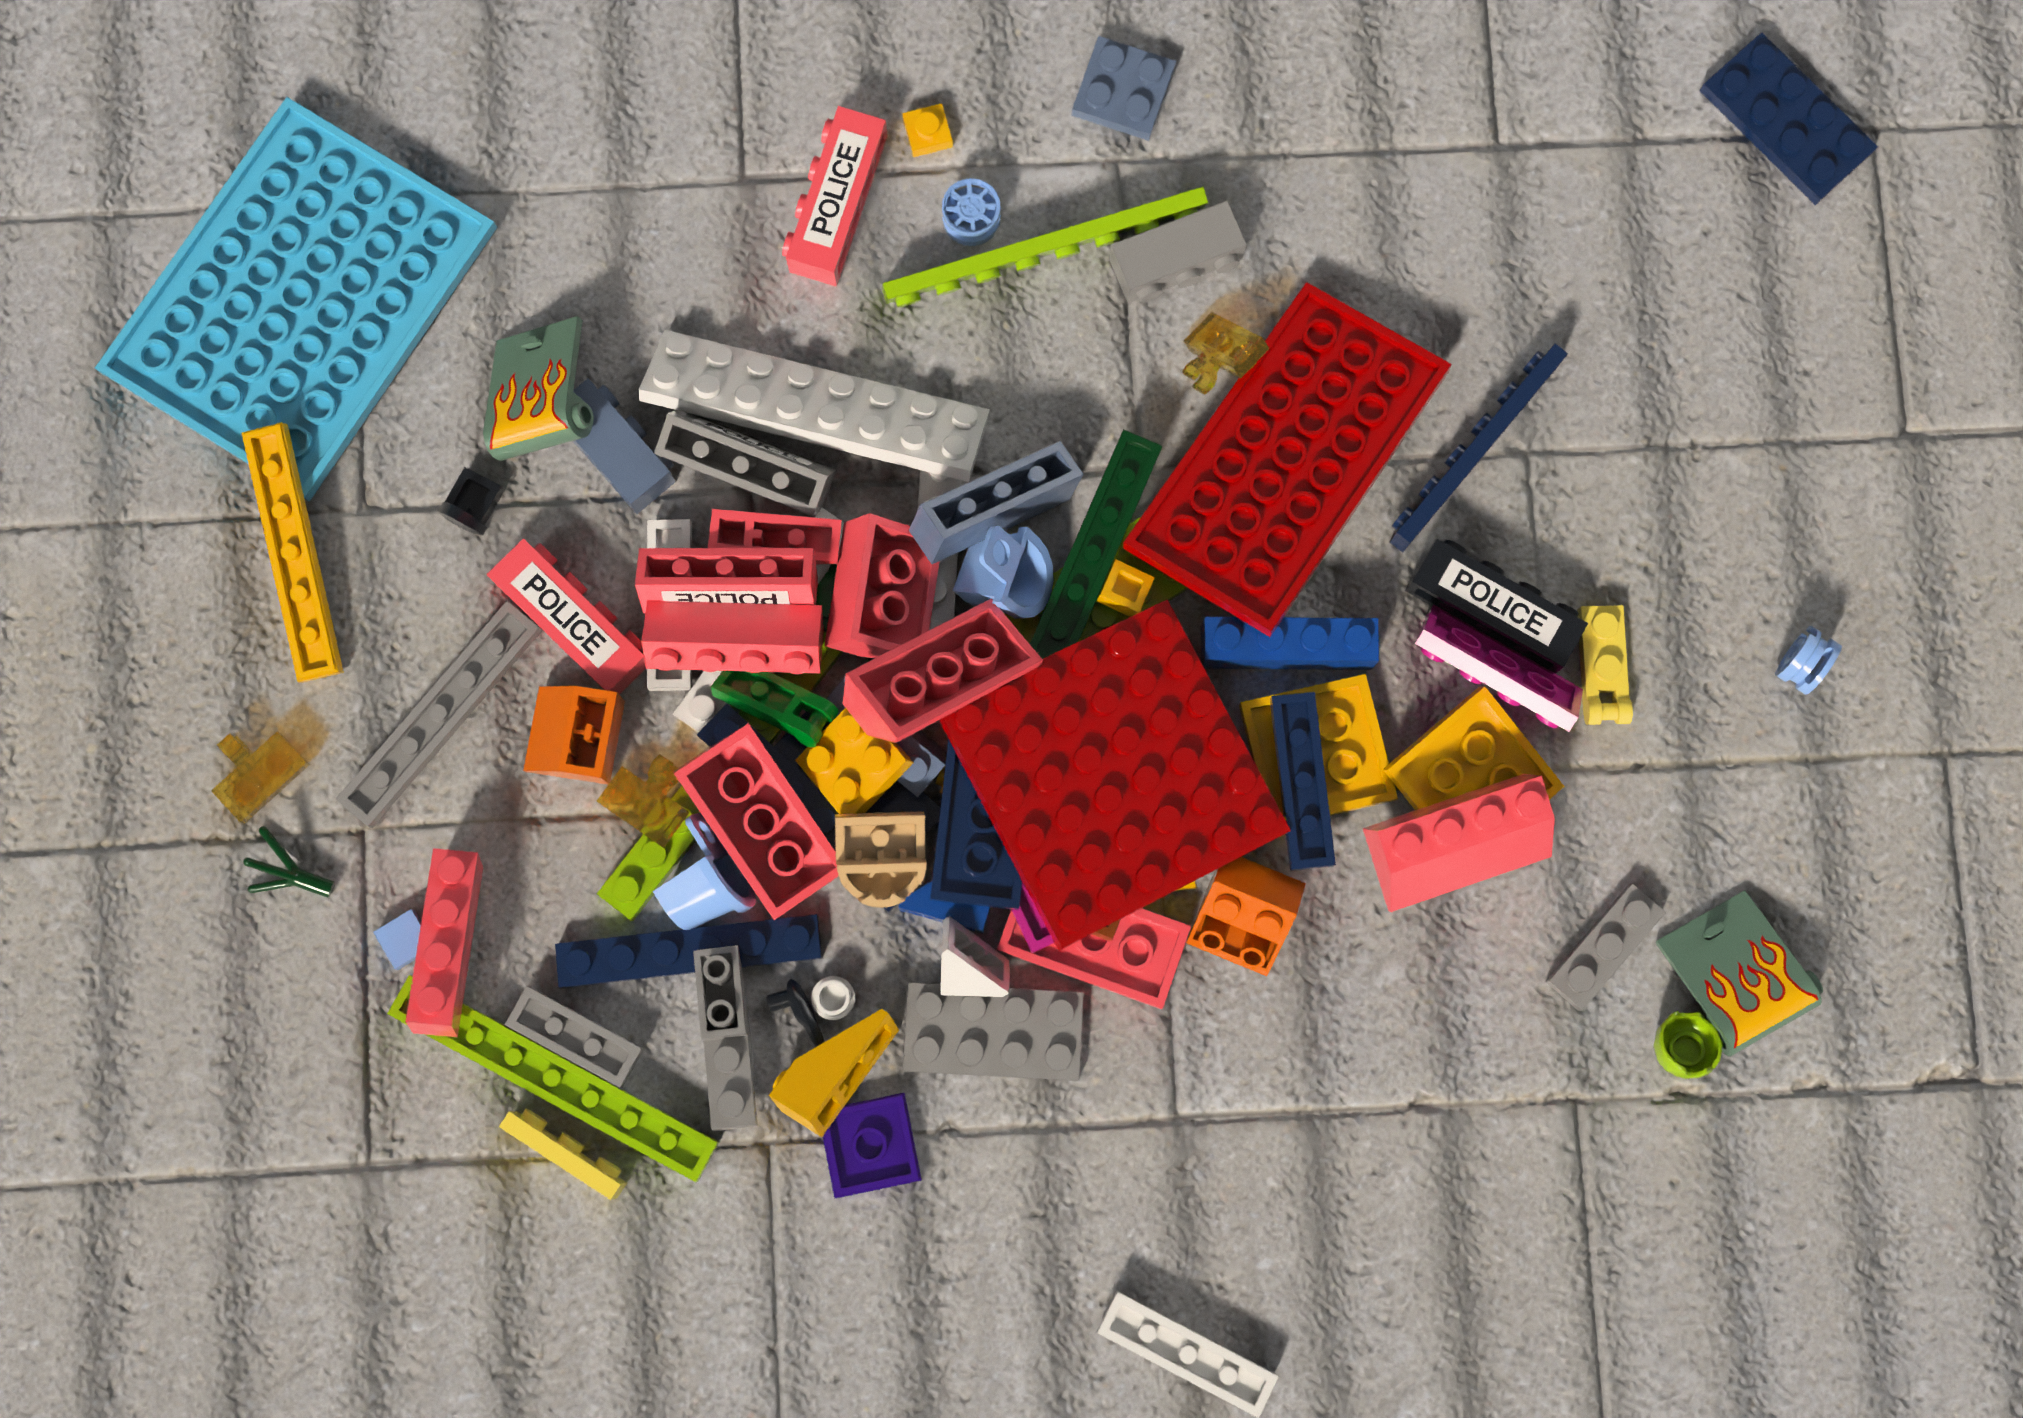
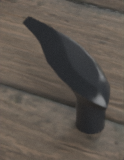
M788 980L786 990L766 996L771 1012L791 1006L795 1018L805 1028L815 1047L825 1042L810 1002L801 985L795 980Z

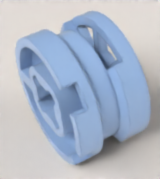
M968 178L960 180L949 187L942 201L943 225L947 234L957 243L966 246L981 245L994 236L1000 225V199L990 184L980 179ZM966 185H967V188H962V189H960V190H957L959 187H963V186H966ZM971 185L980 186L984 188V190L977 187H971Z
M1809 626L1806 629L1810 633L1808 636L1801 633L1793 642L1775 672V676L1783 681L1791 680L1796 683L1795 688L1805 695L1812 692L1824 679L1842 649V645L1833 639L1826 641L1821 638V632L1813 626Z

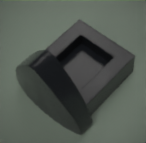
M464 467L445 502H442L438 512L454 525L473 534L483 536L487 529L485 524L505 489L501 485Z

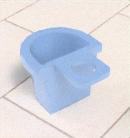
M991 526L987 531L985 540L968 547L953 591L971 605L977 606L992 599V603L1005 614L1015 619L1035 617L1047 605L1054 582L1053 564L1048 549L1041 539L1028 527H1019L1017 533L1008 534L1000 526Z
M698 812L687 817L685 823L705 854V857L653 891L670 919L683 930H690L733 910L745 913L754 907L756 903L754 890L703 815ZM700 828L703 830V832L705 833V835H706V837L708 838V840H707V839L705 838V836L702 834Z

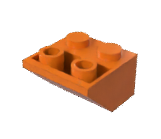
M539 686L523 771L610 785L625 700L617 692L580 686Z
M1240 857L1215 870L1186 943L1267 976L1297 916L1306 883Z

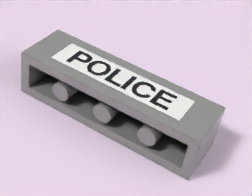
M679 410L667 413L654 452L658 456L812 516L819 513L821 508H824L837 472L836 469L695 414Z

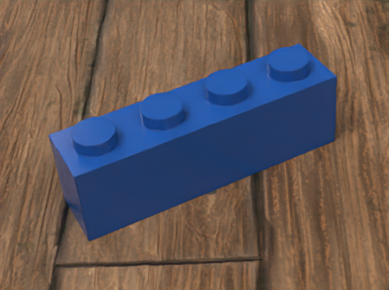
M1205 617L1200 627L1201 663L1204 669L1371 670L1379 662L1378 618L1283 617L1271 637L1237 617Z

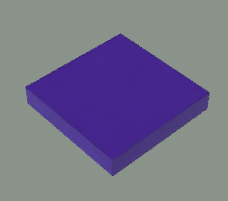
M905 1092L846 1104L822 1136L834 1199L922 1181Z

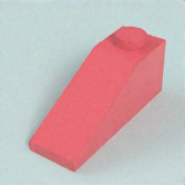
M712 509L708 548H813L816 565L838 564L842 520Z

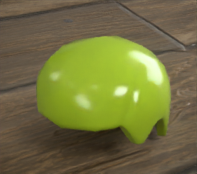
M1678 1011L1671 1013L1656 1029L1653 1045L1658 1063L1667 1072L1684 1079L1701 1078L1710 1074L1721 1060L1723 1047L1718 1030L1707 1019L1702 1017L1699 1012L1679 1013Z

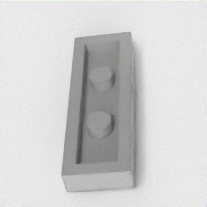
M1633 883L1629 884L1545 982L1578 1011L1584 1010L1666 912Z
M530 986L525 987L505 1023V1026L619 1088H623L644 1050L639 1045Z

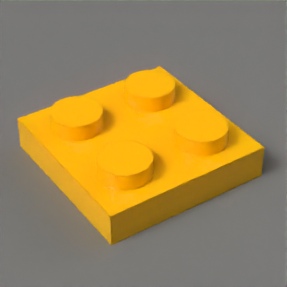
M846 708L823 730V736L816 747H807L795 760L839 814L866 813L914 763L898 743L867 735Z

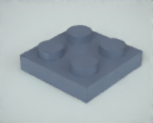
M1098 36L1072 108V116L1149 141L1175 70L1176 61Z

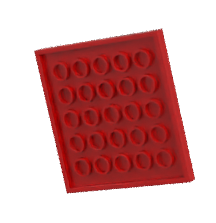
M1168 599L1043 658L1042 665L939 720L1058 951L1291 831Z

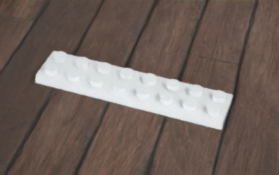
M664 330L639 388V401L966 482L970 480L990 410Z

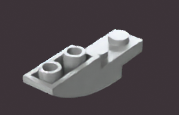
M736 945L694 950L701 1039L704 1041L711 1130L719 1131L758 1126L754 1083L756 1081L739 947Z

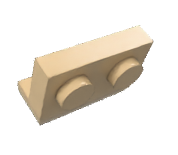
M923 811L835 814V854L838 876L843 887L857 898L860 903L877 908L895 906L904 902L906 897L919 884L921 885L927 866L925 859V814Z

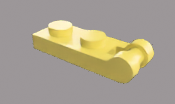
M1581 606L1577 609V612L1580 614L1579 618L1588 623L1579 639L1585 724L1600 725L1602 720H1614L1616 724H1630L1633 708L1629 697L1624 606ZM1599 693H1612V703H1601Z

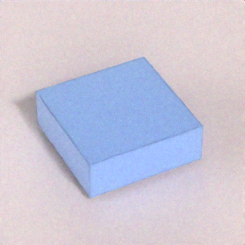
M413 909L408 910L373 932L395 970H400L416 959L421 920Z

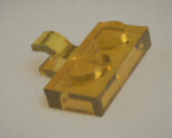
M1211 312L1183 341L1189 351L1198 357L1190 361L1184 367L1182 373L1192 380H1196L1199 377L1192 387L1204 395L1215 386L1217 372L1220 368L1241 379L1270 348L1263 337Z
M280 732L272 735L253 753L238 736L234 737L229 733L217 746L237 768L214 787L211 792L240 823L245 824L302 773L310 763Z
M661 754L652 761L646 782L622 766L597 799V802L663 848L689 814L685 808L666 796L671 788L679 782L673 773L678 767Z

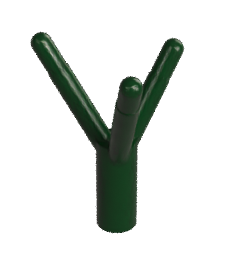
M261 826L259 833L287 869L249 857L243 860L245 866L283 878L249 885L248 892L257 893L295 886L329 898L334 889L335 882L300 870L265 826Z

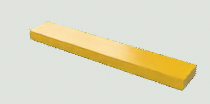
M281 422L242 432L297 682L304 683L344 673L288 424Z

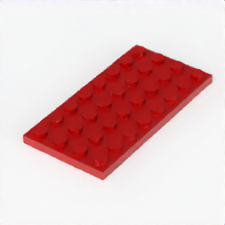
M1306 282L1123 542V549L1271 637L1448 375L1452 364Z

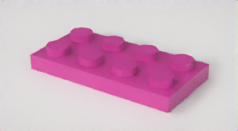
M1433 604L1424 619L1415 642L1416 645L1421 647L1424 655L1436 662L1442 663L1446 661L1457 667L1459 673L1472 683L1482 684L1483 682L1497 690L1498 696L1505 702L1513 706H1520L1521 704L1534 711L1535 716L1545 725L1552 728L1560 726L1567 731L1571 730L1579 718L1583 694L1582 688Z

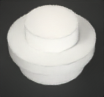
M825 977L815 985L812 991V1006L819 1016L827 1020L842 1019L854 1007V989L847 980L841 977Z

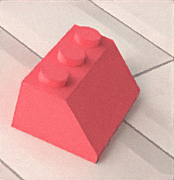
M871 513L844 522L825 647L860 657L877 658L930 630L939 562L930 563L909 532V525Z

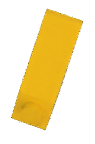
M883 1009L878 1010L796 1058L788 1069L778 1075L769 1097L781 1112L822 1137L898 1033L897 1025L888 1012Z

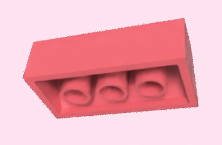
M989 599L846 673L843 705L867 735L897 743L1042 665L1043 659L1001 609L992 603L993 600Z
M749 723L673 771L774 920L838 877L835 850Z
M1521 774L1365 827L1363 832L1389 912H1393L1552 857L1555 817L1542 776Z

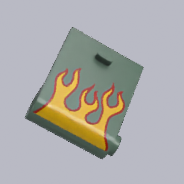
M575 316L496 341L483 429L485 446L495 459L499 461L507 460L582 439L590 434L594 422L592 409L573 392L583 322L580 317Z
M1745 890L1656 940L1658 948L1706 1013V1019L1718 1030L1723 1043L1722 1052L1728 1057L1740 1052L1822 1003L1820 994L1823 993V987L1817 976L1812 971H1805ZM1722 932L1720 935L1714 937L1713 939H1711V940H1706V939L1711 938V937L1715 936L1716 934Z

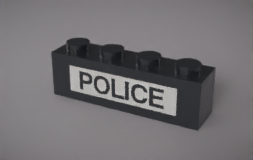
M1436 538L1426 552L1405 591L1431 606L1434 604L1554 673L1564 668L1588 625L1587 622L1579 618L1580 614L1566 604L1557 603L1555 605L1542 598V592L1529 583L1519 582L1517 584L1503 576L1504 571L1499 566L1489 561H1482L1480 563L1466 555L1467 550L1460 544L1451 540H1444L1443 542Z

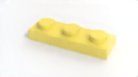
M525 1108L522 1114L518 1111H509L499 1125L501 1129L608 1199L613 1200L619 1197L627 1182L618 1177L622 1171L621 1169L602 1157H599L595 1162L581 1152L585 1147L583 1144L565 1133H562L559 1138L544 1129L548 1122L529 1109Z

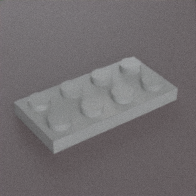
M908 983L903 1071L1079 1081L1084 992L1009 988V994L1004 997L941 995V984Z

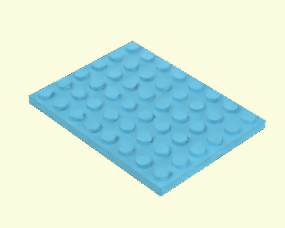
M286 97L105 352L95 369L247 464L248 460L242 432L281 422L288 424L304 499L310 502L487 244L497 226L494 221Z

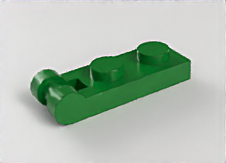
M722 671L711 685L712 696L795 736L800 743L810 748L816 747L823 736L821 730L825 725H829L839 713L837 707L829 700L771 672ZM802 709L811 713L808 720L798 716Z

